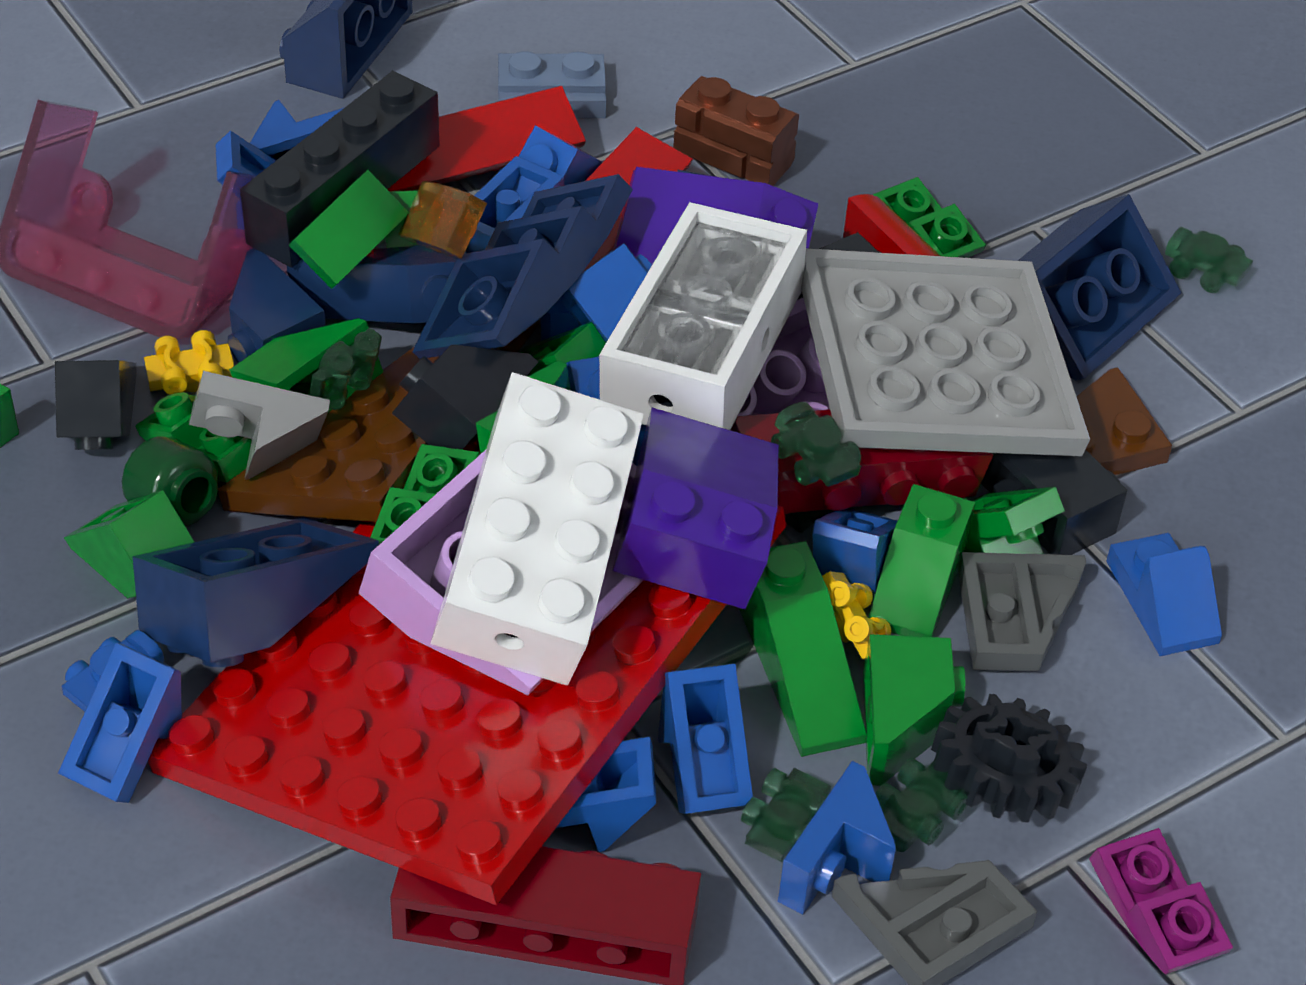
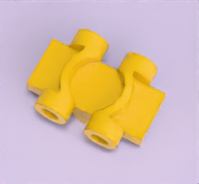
M201 330L194 333L191 337L192 349L180 351L179 342L175 337H160L154 345L156 355L144 357L150 392L162 390V388L167 394L197 392L203 371L232 377L229 369L234 367L229 344L217 345L215 336L211 331Z
M830 571L822 577L829 591L841 640L844 643L852 641L861 658L866 660L870 634L891 635L890 624L883 618H868L863 609L867 608L873 600V593L869 586L863 583L850 584L844 573Z

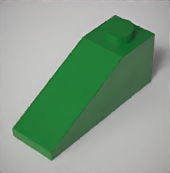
M806 541L772 547L769 551L767 565L746 609L739 608L799 754L801 757L864 744L867 734L829 591Z

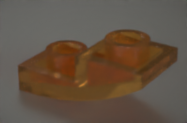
M424 181L421 183L398 236L441 253L443 251L462 259L470 240L476 232L478 222L487 203L470 193L442 184Z

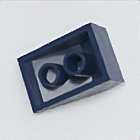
M300 518L132 556L139 630L151 639L165 644L170 652L187 653L202 659V664L205 666L229 667L240 664L244 661V654L266 649L275 644L368 564L370 554L379 545V540L307 518Z

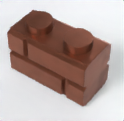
M700 76L676 103L675 124L677 127L674 130L673 148L691 158L745 178L748 181L762 182L774 186L792 166L795 159L796 140L794 138L798 131L799 114L780 107L778 102L770 97H755L734 89L724 79Z

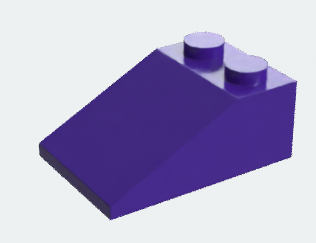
M636 167L632 173L629 185L633 191L623 208L613 247L614 251L622 244H625L634 257L641 254L653 265L689 202L805 229L807 230L806 248L809 249L818 203L762 182Z
M652 407L647 421L612 571L746 609L768 562L778 508L779 445Z

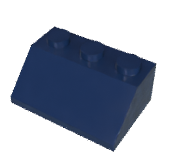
M312 0L306 12L295 25L284 32L280 42L279 52L280 57L284 59L286 83L344 99L413 13L412 0Z
M1130 194L1080 209L1018 260L1029 261L1033 264L1069 376L1075 381L1085 379L1182 293Z

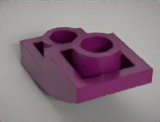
M1159 828L1099 847L1089 858L1102 886L1122 920L1143 950L1165 975L1229 953L1233 949L1201 882L1187 885Z

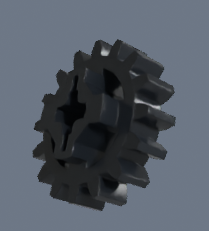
M989 694L984 706L972 697L964 699L961 709L950 706L946 711L944 720L939 723L931 748L932 751L936 752L933 762L934 770L948 773L944 784L948 790L965 789L968 792L966 805L973 807L983 801L991 805L993 817L1000 819L1004 811H1015L1016 816L1021 822H1029L1033 810L1038 811L1049 820L1054 818L1058 806L1069 809L1075 794L1079 790L1087 764L1080 761L1084 752L1083 744L1068 742L1072 729L1068 725L1053 726L1048 723L1050 711L1042 709L1033 714L1026 711V704L1023 699L1017 698L1013 704L1002 703L996 694Z

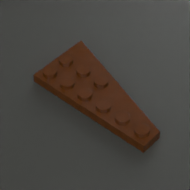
M541 318L506 346L491 349L519 352L541 323ZM414 347L384 368L381 375L366 386L354 391L348 399L327 413L318 439L315 442L248 480H244L245 469L218 488L217 494L223 510L376 522L389 488L404 489L421 444L428 445L392 414L394 409L408 394L399 384L420 360L412 352ZM438 356V357H431V358H428V359H429L432 363H435V361H436L440 356Z

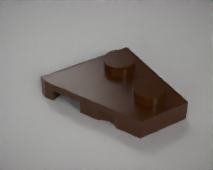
M1118 367L1109 369L1076 396L1090 437L1085 450L1106 470L1119 475L1168 463L1172 444Z

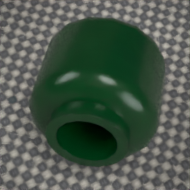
M156 436L144 441L132 452L124 466L121 481L123 495L127 501L163 490L185 527L198 522L212 508L216 501L219 486L217 468L207 454L174 437Z

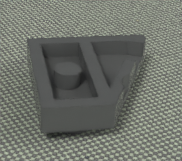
M962 552L958 566V575L973 670H1040L1082 579L1086 566L1085 555Z
M990 860L957 863L953 867L944 870L930 867L900 869L898 880L862 884L858 883L856 874L843 875L834 880L832 898L908 985H942L1033 928L1037 910Z

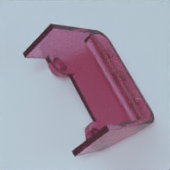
M38 99L0 226V268L14 279L155 336H172L176 339H185L193 336L233 295L246 253L253 248L247 245L245 240L240 188L255 178L256 175L227 171L208 235L202 244L198 260H194L107 225L113 206L111 186L99 173L82 167L99 112L88 108Z

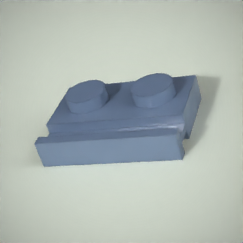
M528 51L498 53V102L562 86L576 118H606L604 54H588L579 51L568 54H535Z

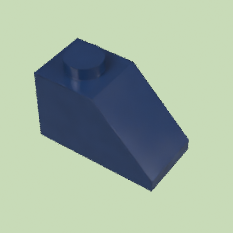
M255 248L247 251L229 306L232 334L228 336V344L238 363L274 338L325 326L324 310L266 254Z

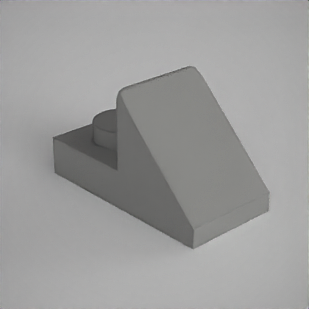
M203 371L193 403L189 425L206 428L209 432L222 437L241 436L252 439L244 479L248 480L315 442L327 416L330 400Z

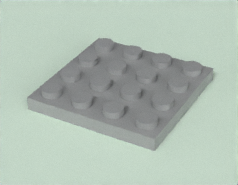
M806 248L801 290L839 447L1063 456L1083 455L1090 441L1089 433L1032 262Z

